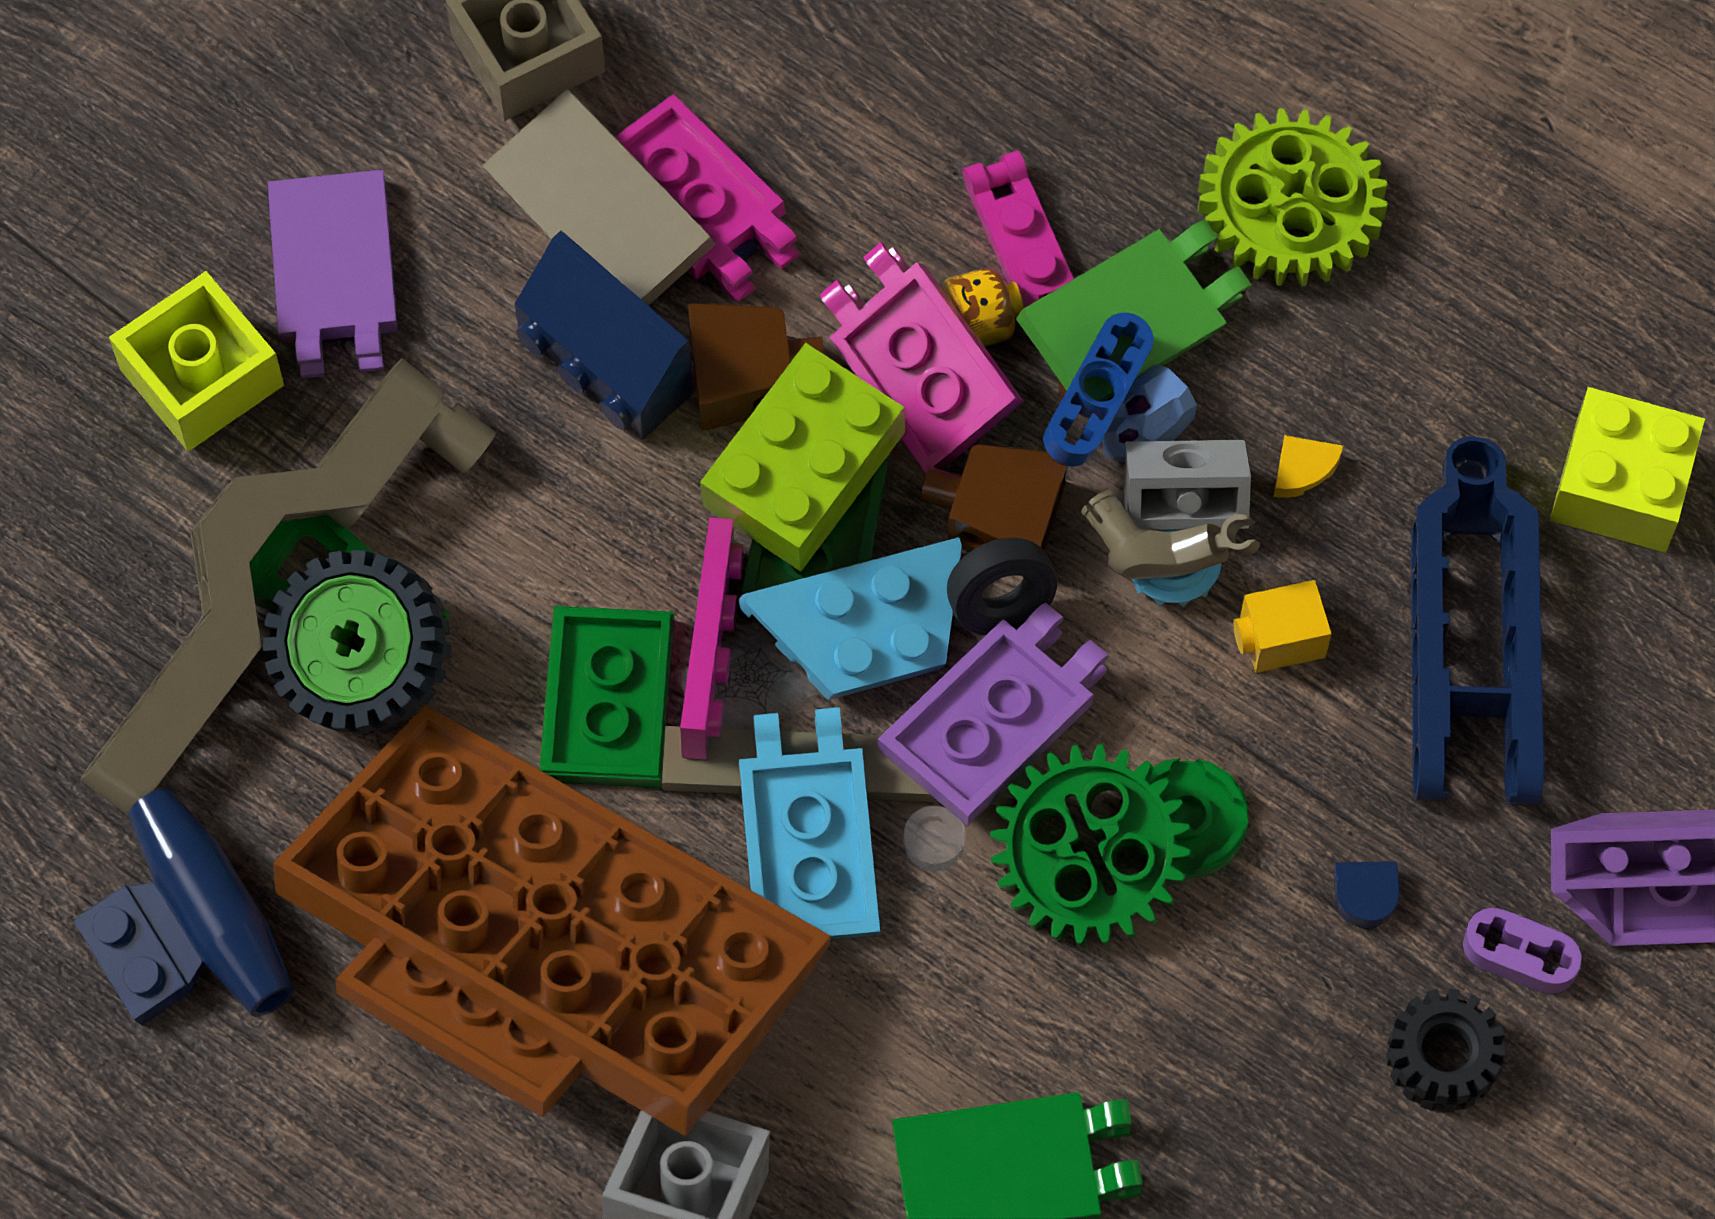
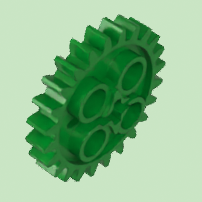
M1103 744L1097 745L1092 760H1085L1078 746L1072 745L1070 763L1064 765L1050 752L1047 754L1049 772L1042 775L1030 765L1025 768L1027 776L1032 783L1027 790L1013 784L1008 786L1009 791L1018 801L1015 808L1007 806H997L996 808L998 815L1008 822L1009 825L1008 829L991 831L990 837L993 841L1005 845L1006 851L997 853L990 857L995 867L1010 868L1011 871L1003 876L997 884L1002 891L1020 890L1010 904L1016 913L1024 911L1031 906L1034 907L1028 923L1033 929L1037 930L1049 919L1052 920L1051 937L1055 941L1060 942L1068 929L1072 928L1074 929L1076 943L1080 947L1086 946L1091 931H1097L1104 945L1111 946L1113 928L1119 926L1130 939L1136 938L1134 919L1141 916L1146 922L1155 926L1158 922L1151 906L1156 901L1169 907H1173L1176 904L1165 890L1167 884L1186 885L1187 883L1185 875L1174 868L1175 862L1192 860L1193 854L1191 850L1177 845L1176 840L1192 834V829L1187 823L1172 822V819L1178 816L1185 809V806L1181 799L1162 801L1169 793L1172 785L1167 778L1160 779L1151 785L1148 783L1154 769L1149 761H1145L1134 771H1131V755L1128 750L1123 749L1114 763L1108 762V755ZM1108 790L1120 793L1123 797V804L1118 814L1108 819H1100L1092 815V802L1097 795ZM1069 796L1077 798L1084 818L1098 840L1106 838L1098 846L1117 887L1116 894L1112 896L1106 894L1097 869L1089 856L1084 851L1076 852L1084 847V840L1066 805V799ZM1050 816L1063 818L1066 822V831L1061 840L1051 845L1040 844L1036 841L1035 832L1040 821ZM1131 846L1142 847L1147 850L1149 856L1144 870L1131 876L1118 872L1116 863L1121 851ZM1077 871L1090 875L1091 888L1084 898L1077 901H1068L1061 897L1060 886L1067 875Z

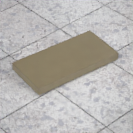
M568 89L482 165L492 179L550 240L562 230L647 305H650L716 245L703 228Z

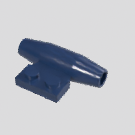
M159 789L139 799L129 810L128 816L154 882L132 886L124 885L73 920L132 1019L143 1025L193 991L192 987L205 965L251 1016H264L284 1005L293 996L295 988L269 923L218 841L170 789Z

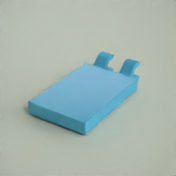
M840 707L815 710L818 752L782 755L778 713L753 715L757 758L739 759L751 891L829 934L831 940L880 935L862 748L844 750Z

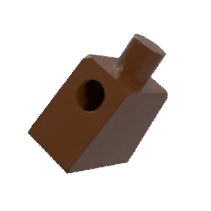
M688 304L690 339L701 431L747 420L805 343L824 354L822 336L787 340L784 311L778 307Z
M978 444L972 446L963 475L930 466L924 480L921 501L951 509L948 523V540L959 537L962 549L971 552L983 544L998 539L1021 538L1036 543L1045 551L1066 485L1068 466L1056 462L1047 452Z

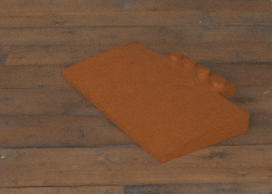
M426 705L419 710L418 714L395 735L273 863L275 893L366 946L336 978L337 995L542 1118L581 1074L675 1131L687 1136L763 1040L824 955L831 941L829 934Z

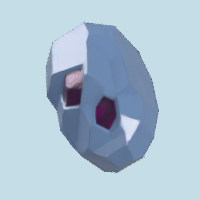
M1155 364L1134 380L1102 439L1103 452L1112 461L1124 462L1125 442L1173 441L1195 418L1197 404L1189 388L1169 368Z

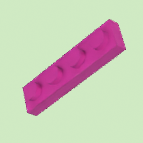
M709 517L680 726L682 758L706 760L709 737L720 738L724 702L714 700L716 683H728L731 649L721 647L723 631L734 632L738 597L737 595H728L730 579L741 580L744 563V544L734 543L733 519Z

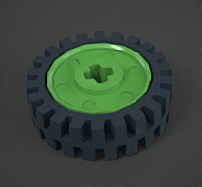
M353 550L352 552L336 551L328 553L329 558L327 559L317 557L306 563L308 570L304 573L295 571L287 579L291 585L287 591L279 590L273 599V602L278 604L275 614L267 613L264 626L273 631L270 637L263 638V651L270 654L271 661L266 662L265 665L268 675L277 681V684L274 685L275 689L282 698L290 702L289 706L298 714L316 724L341 732L371 734L375 730L387 731L398 727L396 722L400 720L409 721L418 714L417 706L420 704L427 705L435 695L431 691L435 682L442 684L447 672L441 666L443 659H450L451 646L445 643V635L451 634L449 621L442 616L441 612L445 608L440 598L432 593L431 590L433 588L415 573L414 570L397 560L381 554L363 550ZM354 633L365 639L364 646L360 651L350 646V640Z

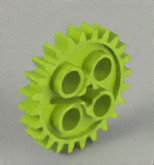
M1279 109L1276 123L1269 124L1262 114H1255L1253 131H1250L1239 122L1234 124L1233 141L1220 136L1217 140L1216 155L1207 154L1204 166L1206 174H1200L1198 192L1203 194L1199 197L1198 214L1208 215L1205 217V220L1214 233L1219 234L1215 251L1221 253L1233 248L1235 252L1232 267H1240L1247 261H1251L1254 263L1253 279L1256 280L1267 269L1274 270L1275 281L1278 286H1282L1287 273H1295L1301 287L1306 286L1309 272L1314 270L1320 278L1328 282L1330 281L1333 263L1345 272H1349L1353 262V254L1365 258L1368 255L1370 240H1378L1382 222L1379 220H1384L1388 203L1383 200L1386 193L1387 180L1377 179L1381 167L1380 160L1365 161L1369 143L1364 141L1351 146L1349 142L1352 128L1347 126L1336 134L1331 132V116L1326 115L1317 126L1310 124L1309 112L1306 109L1302 110L1297 122H1290L1285 110ZM1282 157L1290 158L1298 164L1284 165L1276 159ZM1336 190L1344 196L1339 198L1329 197L1322 191ZM1247 196L1256 197L1263 203L1256 205L1248 204L1240 198ZM1301 229L1307 232L1309 236L1295 237L1290 235L1287 230Z

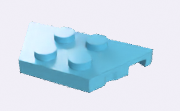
M959 537L746 593L741 596L738 602L741 610L748 618L753 614L778 640L775 646L791 662L800 665L806 671L808 680L827 700H832L938 671L946 664L953 610L947 596V581L951 571L960 561L962 544Z

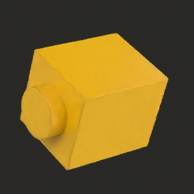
M1315 580L1244 595L1240 618L1233 621L1238 649L1242 655L1250 653L1255 673L1326 658L1331 630Z

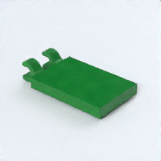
M1080 1092L892 1119V1130L906 1219H1100L1099 1202L1125 1200L1141 1196L1140 1187L1143 1184L1138 1160L1122 1161L1099 1170H1093L1089 1141L1117 1139L1131 1135L1129 1126H1132L1128 1099L1107 1101L1083 1110Z

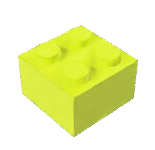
M207 271L109 337L121 372L188 452L284 386L274 350Z
M1588 387L1575 425L1550 521L1666 553L1679 522L1705 418Z

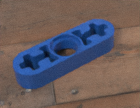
M1118 313L1109 317L1102 326L1044 432L1043 441L1045 449L1056 462L1065 466L1082 465L1092 458L1153 346L1152 330L1141 317L1132 313ZM1124 334L1129 336L1132 341L1119 365L1108 359L1118 339ZM1089 377L1105 379L1113 388L1114 398L1106 402L1092 399L1085 392L1083 381ZM1080 413L1089 418L1080 434V439L1075 445H1072L1064 439L1067 431Z

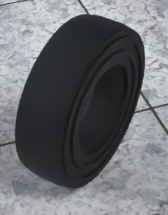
M1021 538L998 539L975 548L956 564L947 581L948 601L955 617L964 628L980 635H987L1003 619L1017 630L1040 605L1046 602L1050 606L1057 591L1056 574L1047 554L1036 543ZM1007 576L1023 577L1021 583L1005 595L995 598L981 597L984 589L996 580Z

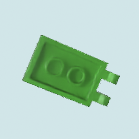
M1203 219L1185 230L1170 243L1160 229L1154 231L1022 309L1016 320L1062 385L1068 390L1102 326L1112 315L1118 313L1135 314L1145 320L1152 330L1153 346L1135 378L1137 379L1155 364L1164 366L1220 332L1227 323L1220 314V311L1239 301L1243 297L1241 292L1250 288L1252 284L1240 267L1237 266L1223 274L1204 290L1202 289L1186 264L1206 254L1209 251L1207 246L1218 239L1207 221ZM1122 334L1108 360L1119 365L1127 349L1130 347L1132 339ZM1089 377L1083 381L1085 392L1096 401L1104 402L1114 396L1110 383L1101 377Z

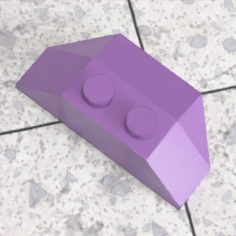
M1715 810L1601 813L1552 828L1551 891L1611 946L1715 942Z

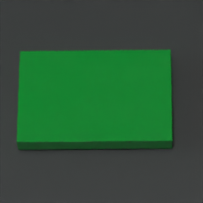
M568 606L553 607L539 770L562 783L662 788L665 728L668 719L675 626L674 612Z

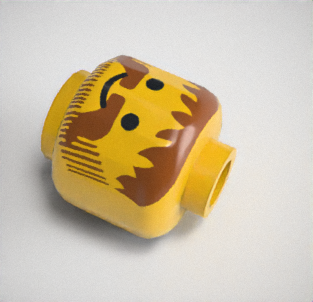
M990 267L953 276L944 281L942 289L984 347L1011 339L1015 331V317L1024 309L1021 294L1015 281L1005 283L1001 274Z

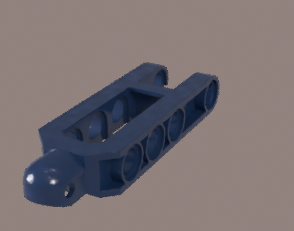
M1464 437L1453 442L1447 449L1442 469L1443 486L1434 491L1417 506L1416 519L1411 528L1413 796L1415 801L1446 802L1448 799L1449 790H1444V763L1446 749L1450 740V715L1503 717L1507 805L1539 806L1544 779L1539 511L1521 494L1507 487L1506 458L1503 450L1496 443L1480 437ZM1452 533L1489 535L1500 545L1503 688L1450 686V669L1443 668V648L1449 626V612H1443V587L1448 571V557H1442V542Z

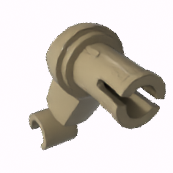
M1110 489L1099 493L1089 501L1091 506L1094 507L1093 509L1090 505H1085L1081 511L1084 518L1089 521L1110 550L1108 565L1117 574L1128 579H1157L1183 576L1227 561L1229 549L1241 555H1251L1257 552L1260 546V542L1255 539L1247 540L1241 544L1236 543L1235 535L1237 531L1243 526H1251L1256 523L1252 518L1243 514H1234L1224 521L1222 528L1214 524H1205L1174 532L1140 529L1118 500L1115 492Z

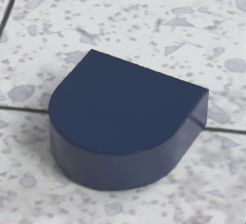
M1397 861L1335 863L1333 869L1335 903L1342 917L1349 923L1362 928L1377 927L1388 921L1393 915L1399 899Z

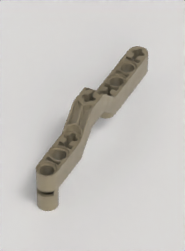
M401 358L380 382L316 468L236 477L235 480L227 484L190 532L202 618L83 773L80 780L127 816L131 807L139 799L154 791L262 648L263 638L269 637L273 631L264 626L265 623L257 617L249 562L280 521L329 516L347 530L369 506L418 439L464 474L484 453L495 437L496 432L460 403L450 408L441 400L445 391Z

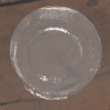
M928 806L919 809L910 816L904 828V849L908 858L916 866L928 871H941L953 866L961 858L965 848L966 835L964 825L959 818L945 807Z

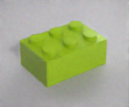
M805 343L700 481L703 507L720 518L733 519V525L736 529L799 571H802L904 435L905 407Z

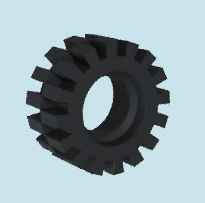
M1449 988L1447 996L1442 997L1439 995V990L1434 989L1427 991L1424 1000H1420L1418 995L1410 1000L1406 1010H1401L1397 1016L1388 1041L1389 1048L1386 1060L1387 1065H1392L1393 1067L1390 1076L1394 1084L1397 1085L1402 1082L1405 1086L1402 1094L1410 1101L1415 1095L1423 1099L1421 1107L1432 1110L1434 1103L1442 1104V1112H1454L1456 1104L1462 1103L1464 1109L1473 1106L1478 1096L1483 1099L1490 1091L1505 1057L1506 1046H1502L1505 1033L1502 1025L1495 1027L1493 1024L1496 1018L1495 1012L1490 1006L1484 1012L1480 1010L1478 1005L1481 999L1473 994L1470 995L1468 1001L1459 999L1460 990ZM1439 1029H1447L1461 1035L1467 1042L1470 1051V1058L1467 1064L1456 1071L1450 1072L1441 1071L1431 1066L1422 1053V1041L1429 1033Z

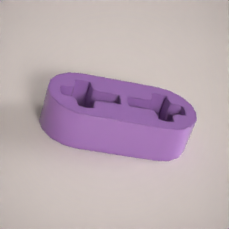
M1494 907L1482 909L1473 915L1464 933L1463 948L1465 955L1471 963L1480 969L1541 993L1555 994L1563 992L1571 986L1581 967V952L1571 937L1504 909ZM1490 927L1502 931L1500 941L1504 944H1499L1495 952L1483 947L1485 938L1480 935H1486ZM1549 950L1556 951L1561 955L1559 964L1562 967H1558L1554 975L1542 971L1544 961L1540 958H1545Z

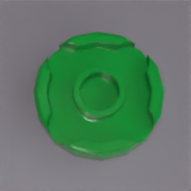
M1180 758L1164 760L1155 765L1148 783L1151 785L1163 778H1167L1170 781L1172 787L1162 801L1181 799L1185 809L1173 818L1172 822L1187 823L1192 829V834L1176 840V844L1191 850L1193 858L1185 862H1175L1174 868L1185 875L1187 879L1210 876L1229 865L1243 846L1248 825V808L1245 794L1235 779L1214 763L1196 759V762L1189 760L1180 761ZM1132 846L1140 859L1147 864L1149 857L1147 850L1139 846Z

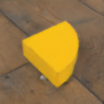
M1284 435L1273 497L1291 498L1304 494V491L1314 488L1331 477L1339 464L1343 445Z

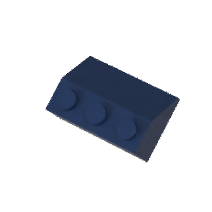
M562 230L552 238L515 302L518 324L517 336L531 353L538 357L545 354L556 363L561 377L572 389L578 393H583L586 390L598 400L601 411L614 426L621 430L628 427L644 440L693 394L689 341Z

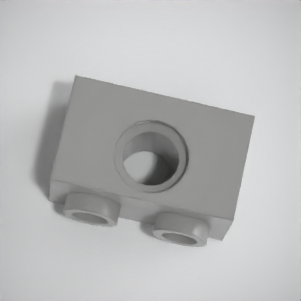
M1245 440L1125 442V508L1140 529L1179 530L1205 524H1214L1222 528L1224 521L1234 514L1249 516L1251 474ZM1249 525L1243 526L1240 529L1249 528Z

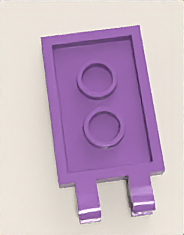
M383 170L268 181L278 334L281 344L296 343L297 363L300 364L301 379L325 377L322 340L355 337L356 356L359 358L360 373L384 370L381 334L398 332L386 183Z
M1046 602L1040 605L1017 630L1004 619L1000 621L878 738V750L967 826L1025 771L1027 766L1031 765L1092 706L1093 694L1088 688L1095 685L1107 672V668L1102 663L1108 658V654L1092 640L1087 641L1062 668L1042 652L1051 647L1062 635V631L1057 626L1063 621V616Z

